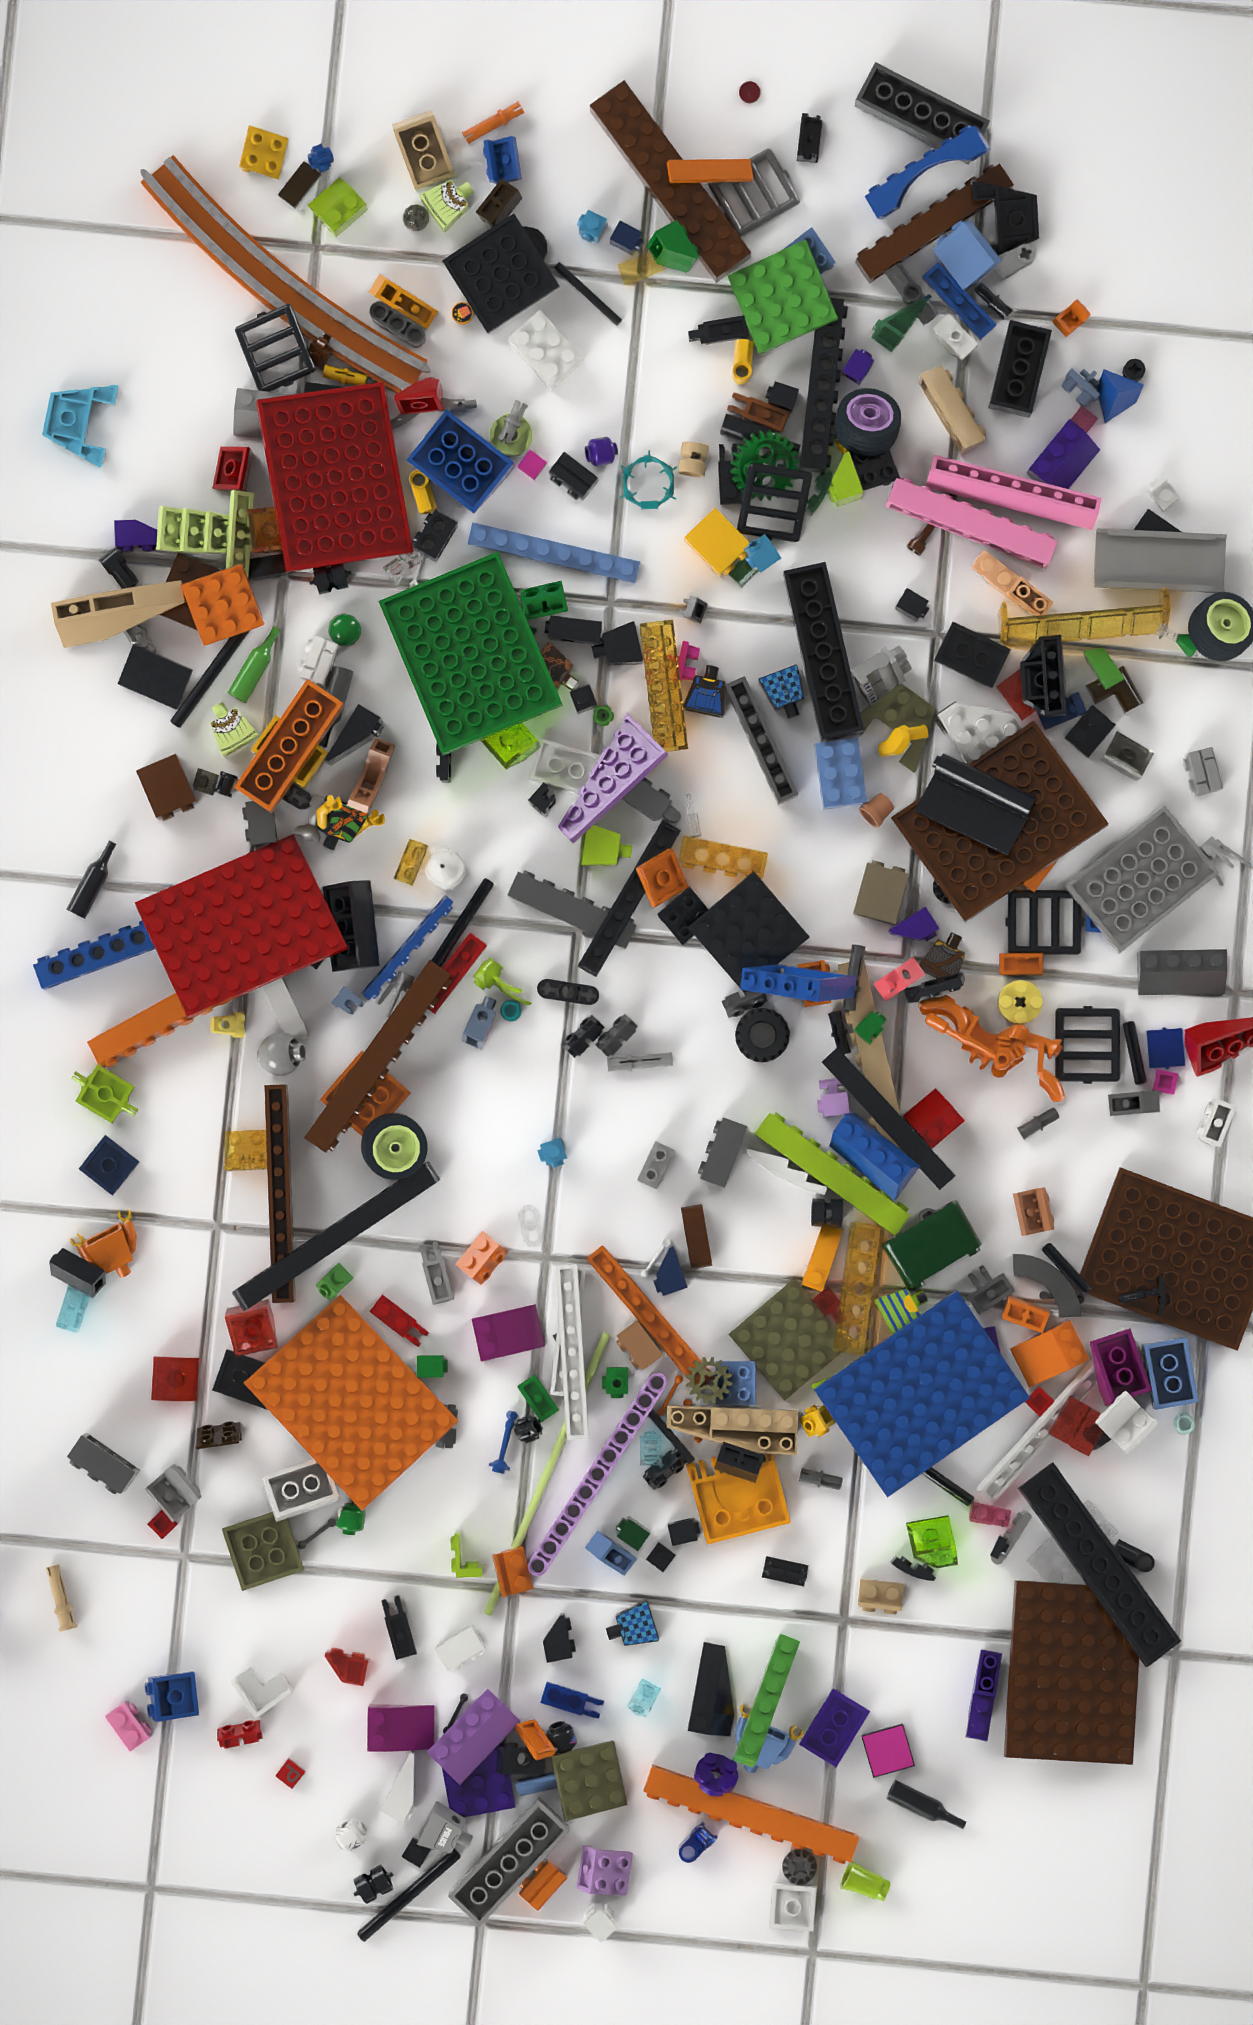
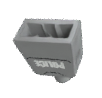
M436 1801L420 1832L417 1845L445 1853H452L456 1843L468 1848L473 1835L463 1831L466 1821L464 1817Z

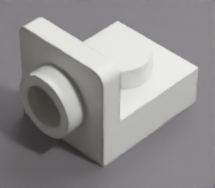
M1160 476L1156 477L1149 483L1151 487L1147 490L1162 512L1181 498L1168 482L1169 478L1167 476H1164L1162 479Z

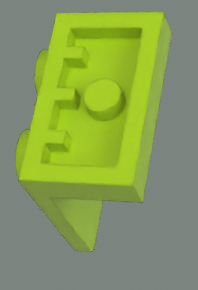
M456 1531L450 1539L451 1551H455V1558L451 1559L452 1573H456V1578L482 1577L484 1565H479V1561H466L465 1565H462L461 1531Z

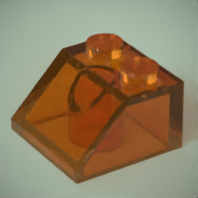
M275 506L247 509L253 553L283 552Z

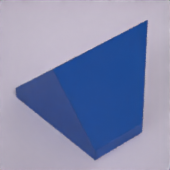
M1104 369L1098 381L1100 384L1096 387L1097 392L1100 394L1099 401L1104 422L1107 423L1134 405L1140 396L1144 384Z

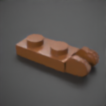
M733 393L732 398L734 400L746 403L747 405L745 410L734 405H728L727 410L729 412L742 416V418L772 428L777 432H783L790 415L789 411L751 396L749 398Z

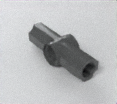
M900 262L885 273L902 296L903 302L911 308L923 326L939 315L922 292L921 286L915 283ZM907 290H915L918 296L912 299L906 295Z

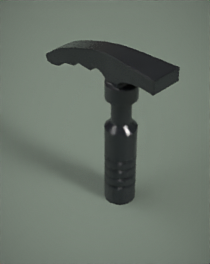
M1158 1275V1288L1151 1287L1150 1290H1138L1118 1295L1120 1304L1142 1299L1148 1295L1153 1294L1155 1296L1159 1294L1160 1304L1157 1315L1161 1317L1165 1305L1163 1276Z

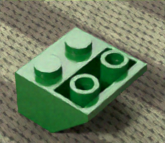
M677 220L656 230L646 245L658 265L685 273L691 270L699 258L697 247L689 241L686 229Z

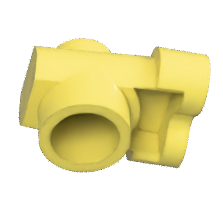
M233 1012L232 1015L211 1017V1032L229 1034L233 1038H244V1012Z

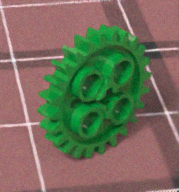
M768 430L766 436L762 431H759L758 437L751 433L750 441L743 438L745 445L737 444L740 451L732 453L737 459L730 461L735 466L730 469V472L737 474L732 480L738 482L736 487L739 490L743 488L742 493H744L747 477L746 468L750 463H765L776 466V462L779 459H784L783 465H786V468L800 470L795 466V464L800 462L798 458L794 457L798 452L791 450L794 445L791 442L787 443L788 439L785 436L781 438L778 432L773 436L770 430ZM762 447L768 448L766 454L759 455ZM756 472L757 478L754 484L785 489L786 486L793 487L790 480H797V478ZM771 476L770 482L763 485L764 478ZM752 493L751 499H754L757 496L760 501L763 500L764 496L769 501L772 498L769 495Z

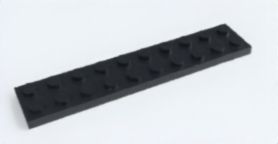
M1054 1462L1048 1464L1018 1487L1020 1493L1145 1667H1149L1181 1642V1639Z

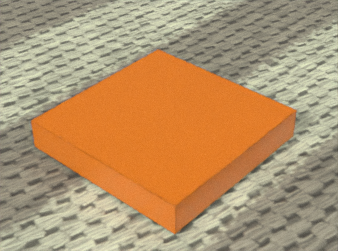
M668 848L635 868L652 907H657L688 888L673 849Z

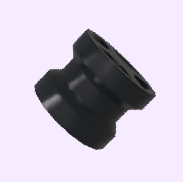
M1130 359L1123 367L1122 374L1123 377L1138 382L1145 374L1146 368L1140 359Z

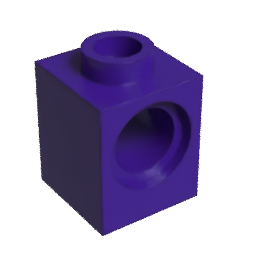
M855 349L841 375L860 386L874 363L872 355L864 349H861V351Z

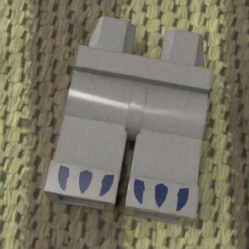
M900 645L891 651L885 646L881 649V653L875 654L850 670L860 693L871 707L878 702L877 696L886 690L895 688L898 682L900 684L906 681L904 674L912 670L909 661L906 659L907 655Z

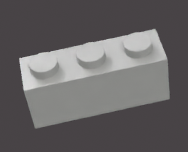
M237 388L234 404L233 435L262 439L256 400L289 394Z

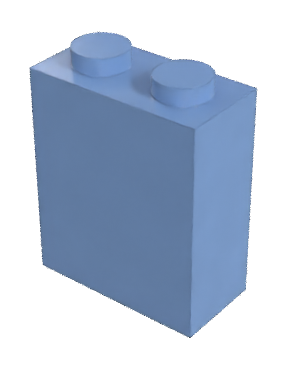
M961 220L951 228L953 232L948 236L945 234L936 241L938 245L932 249L963 290L971 288L1002 261L971 220L966 222Z

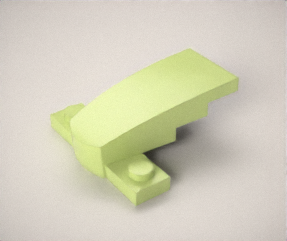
M231 491L229 515L211 511L204 512L187 508L180 509L160 506L156 550L226 554V568L242 563L248 577L250 552L253 549L256 538L255 525L252 520L254 493Z

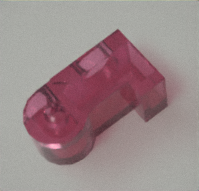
M972 1501L968 1520L970 1522L1008 1528L1012 1510Z

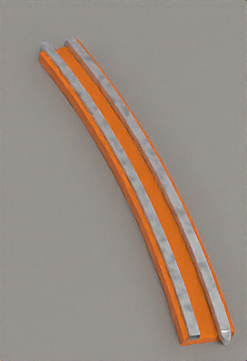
M174 155L169 156L163 161L164 165L153 174H150L145 169L140 170L143 177L141 181L142 186L181 230L224 272L270 311L290 304L301 331L306 338L311 341H317L319 337H322L324 331L332 335L327 346L333 350L331 355L359 373L366 374L369 379L376 383L384 382V387L396 394L417 382L422 372H431L430 367L427 365V359L360 321L281 263L218 205ZM286 314L279 317L289 324Z

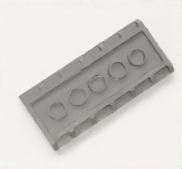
M1097 528L1095 536L1094 588L1198 593L1225 592L1227 534Z

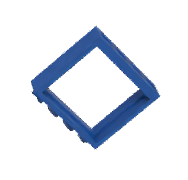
M782 964L742 968L740 990L815 1002L854 998L856 976Z

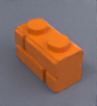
M549 1858L545 1862L542 1860L534 1869L535 1873L531 1878L527 1876L519 1885L521 1888L519 1895L537 1911L565 1882L568 1876Z

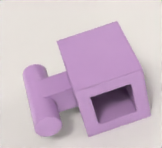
M836 1078L819 1080L820 1089H829V1094L820 1095L821 1100H817L818 1112L823 1113V1117L850 1113L847 1092L838 1093L837 1087L843 1085Z

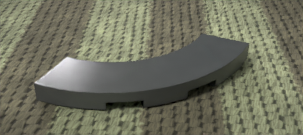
M1013 1254L1014 1276L1027 1277L1042 1284L1054 1298L1059 1318L1081 1317V1308L1076 1292L1061 1271L1040 1258L1025 1254Z

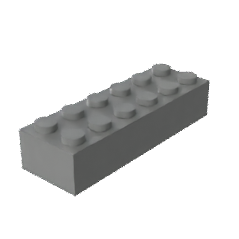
M538 1797L449 1892L448 1897L480 1927L570 1832L571 1827Z

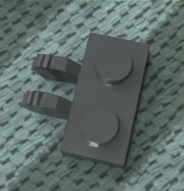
M983 1265L979 1267L980 1273L988 1283L982 1287L972 1272L968 1274L969 1279L977 1290L966 1297L978 1315L1015 1292L1004 1273L992 1279Z

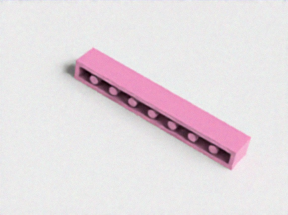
M938 455L933 457L926 486L934 490L1089 530L1094 528L1102 499Z
M896 478L885 507L1043 569H1046L1049 565L1058 542L1053 539L1052 535L1047 533L1039 534L1034 532L1033 528L1027 525H1016L1011 519L1006 517L998 518L993 516V513L989 510L981 509L980 511L973 508V505L968 502H957L948 494L941 493L940 495L934 493L930 487L923 485L919 487L912 484L913 482L907 478Z

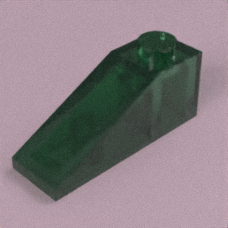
M928 294L888 315L883 320L879 319L872 328L875 332L871 338L890 352H893L932 296Z

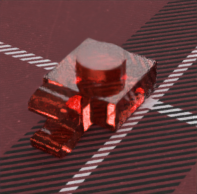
M826 1287L811 1300L824 1317L830 1313L838 1325L847 1319L838 1309L842 1302L829 1287Z

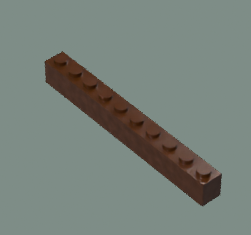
M431 960L427 962L304 1138L325 1153L329 1150L333 1152L340 1142L337 1138L341 1132L345 1134L351 1127L352 1123L349 1121L353 1115L358 1116L363 1110L364 1105L362 1103L365 1098H371L375 1093L377 1087L374 1085L379 1079L384 1080L390 1071L387 1067L391 1061L395 1063L402 1054L400 1049L403 1044L408 1045L415 1034L412 1032L415 1027H421L427 1019L425 1013L429 1007L433 1010L440 1000L437 996L441 990L446 991L451 985L452 980L450 978L452 975Z
M287 1084L264 1085L271 1265L294 1250L289 1093ZM295 1278L272 1293V1303L296 1302Z

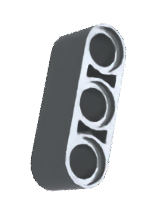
M377 301L370 306L369 313L375 324L411 347L419 348L423 346L426 341V335L420 325L384 302ZM377 309H384L385 315L378 318L374 316V312ZM400 320L404 324L402 328L394 329L392 327L393 322ZM413 332H420L422 334L421 338L417 341L411 340L410 335Z

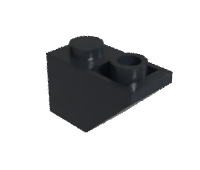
M560 1613L543 1639L547 1663L573 1658L572 1652H576L574 1639H570L568 1631L572 1630L570 1617L566 1618L565 1613Z

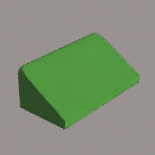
M1104 647L1083 652L1086 662L1105 690L1124 680L1123 675Z

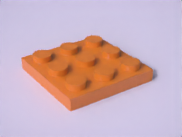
M242 563L181 584L203 646L265 625Z
M362 1050L319 1099L326 1106L364 1052ZM389 1073L383 1081L381 1079L377 1081L374 1085L377 1087L375 1093L371 1098H365L362 1103L364 1105L363 1110L358 1116L354 1114L349 1121L352 1123L351 1127L361 1136L371 1121L378 1116L395 1113L411 1094L408 1089Z

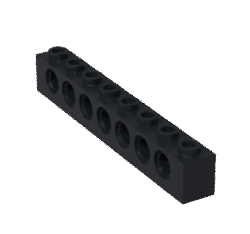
M830 298L838 316L837 324L834 326L825 325L814 331L799 468L802 471L825 473L826 468H830L832 455H828V446H833L834 434L830 433V427L835 425L836 412H832L833 404H837L839 392L834 390L835 382H840L841 370L837 369V363L842 361L843 348H839L840 340H844L846 327H842V319L847 318L848 306H844V299ZM831 338L835 344L832 347H826L823 344V340ZM828 359L832 362V367L825 369L821 366L820 362ZM824 380L830 384V387L827 390H822L819 388L818 383ZM824 402L828 408L825 411H819L816 408V404ZM816 423H822L825 426V431L818 433L814 430L813 426ZM819 444L822 446L823 451L820 454H815L812 452L811 447Z

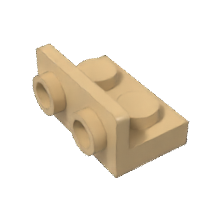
M860 1578L858 1606L862 1607V1611L875 1612L876 1608L884 1609L886 1614L896 1615L897 1611H902L904 1583Z

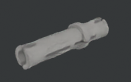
M672 1052L638 1056L626 1054V1057L607 1058L608 1072L673 1066Z

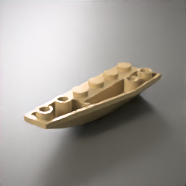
M182 581L137 586L52 602L51 608L54 624L63 647L68 648L107 640L185 603V596L181 588Z
M667 1405V1428L720 1444L726 1442L760 1454L797 1455L798 1410Z

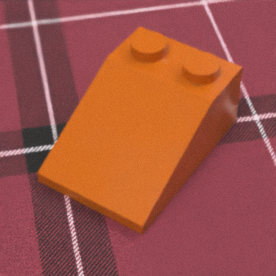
M1066 1320L1044 1331L1043 1334L1040 1333L1010 1348L1029 1388L1090 1360L1070 1320Z

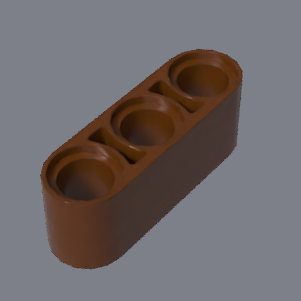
M702 1204L681 1207L691 1270L713 1266Z

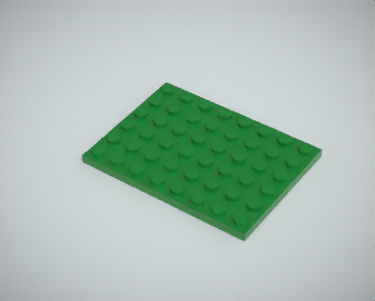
M498 551L378 601L442 756L563 706Z

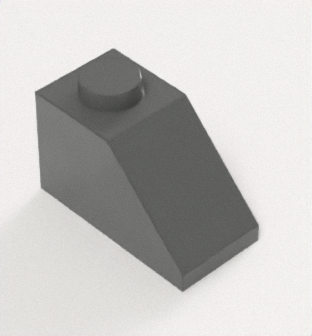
M1158 1090L1108 1095L1110 1116L1160 1112Z

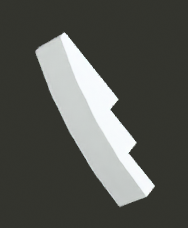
M746 1149L747 1155L781 1179L803 1189L822 1195L826 1194V1186L806 1182L808 1173L787 1168L789 1159Z

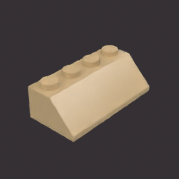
M941 365L922 373L918 383L959 453L963 456L982 445L986 440L984 438L986 433L980 424L977 426L974 421L975 414L971 407H966L962 401L964 396L959 388L955 389L952 384L953 377L948 369L944 370Z

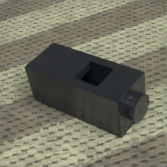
M550 615V621L545 622L544 633L548 634V640L599 645L602 621Z
M64 1248L50 1259V1272L53 1277L91 1298H94L106 1284L105 1271Z

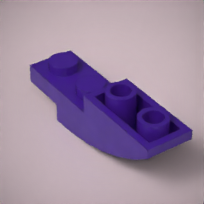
M980 1650L969 1705L965 1738L988 1741L1002 1653Z

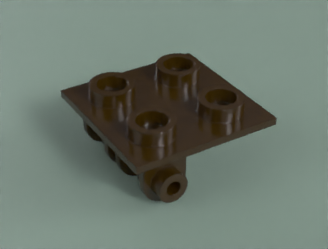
M228 1421L222 1425L213 1426L209 1424L197 1428L196 1450L238 1444L239 1441H242L241 1423Z

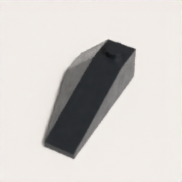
M703 1642L687 1729L690 1732L706 1735L730 1736L734 1709L726 1649L723 1645Z

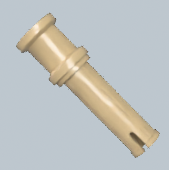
M60 1565L46 1567L56 1606L54 1614L57 1615L60 1625L59 1632L78 1627V1624L74 1622L72 1614L73 1606L69 1604Z

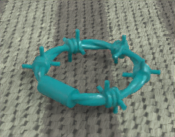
M648 450V455L638 458L627 467L620 466L624 468V495L620 496V499L625 496L626 500L641 507V510L658 509L661 504L670 498L677 499L673 497V470L677 469V466L672 469L671 465L650 456V450ZM644 462V466L647 468V463L655 462L664 468L660 473L665 471L668 474L670 486L669 489L662 488L666 490V493L661 501L638 502L633 496L637 492L632 494L626 483L628 476L634 478L631 472L636 464Z

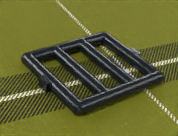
M290 304L283 305L268 313L263 311L257 314V318L235 328V333L258 391L271 392L282 386L289 387L294 384L293 381L315 372V364ZM286 314L290 324L289 327L251 344L248 343L245 332ZM294 334L298 344L297 347L259 364L256 363L252 352ZM302 355L306 367L264 384L260 372Z
M750 463L737 530L741 534L761 537L765 534L770 541L777 539L798 542L801 537L812 473L786 468V465L782 464L771 466ZM756 472L803 479L801 492L755 485ZM752 493L799 500L797 512L750 505ZM748 514L795 521L793 533L746 526Z
M1013 890L1008 893V918H1005V927H1008V953H1043V955H1078L1081 953V927H1084V918H1081V906L1068 890H1035V892L1031 890ZM1016 898H1029V946H1016ZM1038 898H1051V946H1038ZM1060 899H1073V946H1060Z
M1092 1006L1057 1008L1055 1011V1039H1061L1060 1045L1063 1046L1057 1058L1055 1057V1077L1058 1081L1083 1082V1084L1118 1082L1120 1080V1010L1117 1008H1092ZM1064 1017H1111V1030H1064ZM1064 1038L1111 1039V1052L1064 1051ZM1064 1060H1111V1073H1064Z

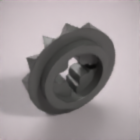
M793 1850L783 1860V1874L788 1881L796 1885L806 1884L816 1874V1860L806 1850ZM792 1861L798 1864L804 1862L803 1867L807 1873L802 1871L795 1873L796 1867Z

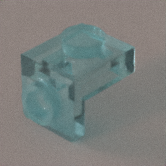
M642 1678L627 1708L631 1709L638 1716L646 1717L661 1688Z

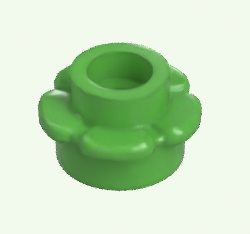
M607 705L598 706L593 711V720L596 724H600V726H607L614 719V713L611 712V708Z

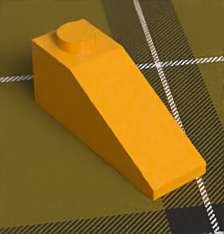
M381 274L378 275L368 291L374 297L428 329L438 313V310Z
M827 1224L821 1227L801 1285L823 1291L843 1230L829 1227Z

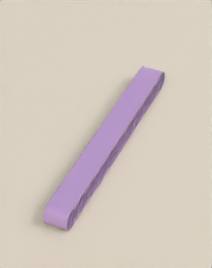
M655 1372L648 1377L536 1549L528 1564V1569L532 1575L541 1576L548 1570L667 1386V1379L662 1373ZM659 1376L663 1379L664 1383L661 1388H654L651 1385L653 1377ZM642 1395H649L652 1402L649 1406L644 1407L639 1403V1398ZM629 1414H638L640 1421L636 1425L629 1424L627 1421ZM620 1431L628 1435V1439L624 1443H619L615 1439V1435ZM606 1450H613L615 1452L616 1458L613 1461H606L603 1454ZM595 1468L602 1469L604 1472L603 1478L599 1480L594 1479L591 1475L592 1470ZM584 1486L590 1487L592 1490V1495L588 1498L580 1495V1489ZM570 1505H577L580 1508V1513L577 1516H571L568 1513ZM559 1523H564L568 1526L566 1534L561 1535L556 1531V1526ZM548 1541L554 1542L556 1545V1550L552 1553H548L544 1549V1544ZM535 1560H541L544 1563V1569L536 1571L533 1569L532 1563Z

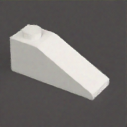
M413 1750L410 1751L380 1810L404 1823L406 1818L410 1820L416 1809L412 1806L415 1798V1751Z

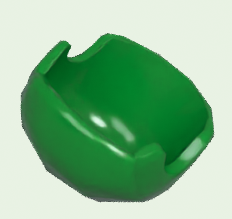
M341 613L334 616L329 622L328 634L334 643L339 646L348 647L354 645L359 640L361 626L354 616Z

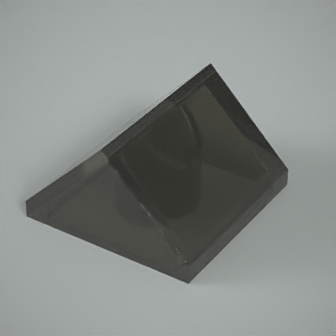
M1117 731L1100 760L1137 782L1143 776L1154 752Z

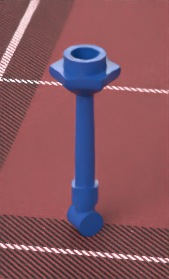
M511 1410L506 1413L508 1420L505 1423L506 1428L499 1459L489 1463V1466L493 1467V1472L505 1474V1470L510 1471V1467L506 1464L504 1458L511 1431L514 1427L513 1422L518 1417L517 1412Z

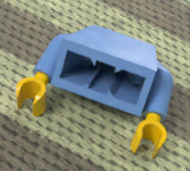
M744 1704L740 1709L742 1717H739L735 1730L737 1745L749 1713L743 1712ZM796 1725L790 1727L789 1734L770 1726L757 1763L753 1768L744 1765L745 1770L755 1773L758 1766L769 1769L772 1764L777 1765L786 1760L796 1745L795 1740L803 1736V1730H800L799 1735L794 1736L793 1730Z

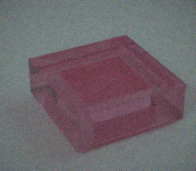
M1081 405L1070 420L1088 433L1098 420V417Z

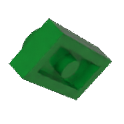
M535 1374L517 1386L541 1422L559 1411V1408Z

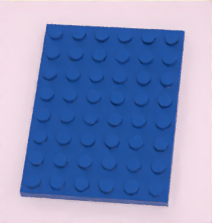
M957 1290L813 1389L887 1498L1030 1398Z

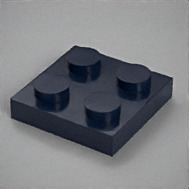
M105 1135L79 1167V1170L114 1196L140 1161Z

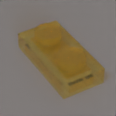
M409 839L393 879L413 886L426 855L428 845Z

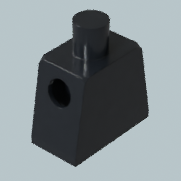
M635 621L603 633L604 644L591 646L594 659L607 656L609 666L643 664Z

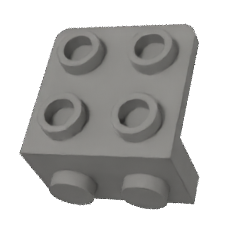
M175 1464L171 1465L162 1475L145 1488L147 1493L172 1522L202 1497L198 1486L191 1483L187 1479L185 1471Z

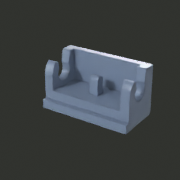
M343 986L331 1001V1004L335 1007H340L348 1014H354L348 1008V1006H353L351 1002L360 1007H363L365 1002Z

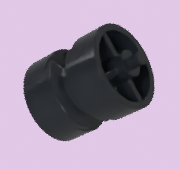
M343 564L331 565L328 568L326 566L312 568L314 577L309 582L310 585L314 584L317 586L319 595L331 592L332 588L337 590L349 588L347 578H349L348 575H352L351 570L347 571L344 569Z
M381 1864L372 1868L370 1875L361 1874L353 1879L357 1890L353 1893L354 1896H361L365 1904H368L377 1899L378 1893L382 1895L394 1890L390 1878L394 1874L386 1872Z

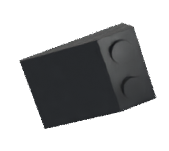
M358 704L324 759L330 766L334 765L372 741L374 737L378 738L384 729L381 717Z

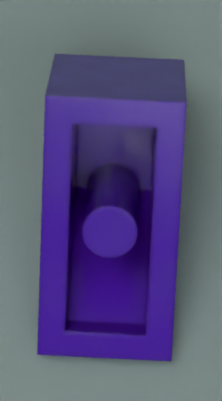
M924 907L889 929L888 932L893 936L916 941L925 939L928 942L937 936L935 931L940 928L928 909Z

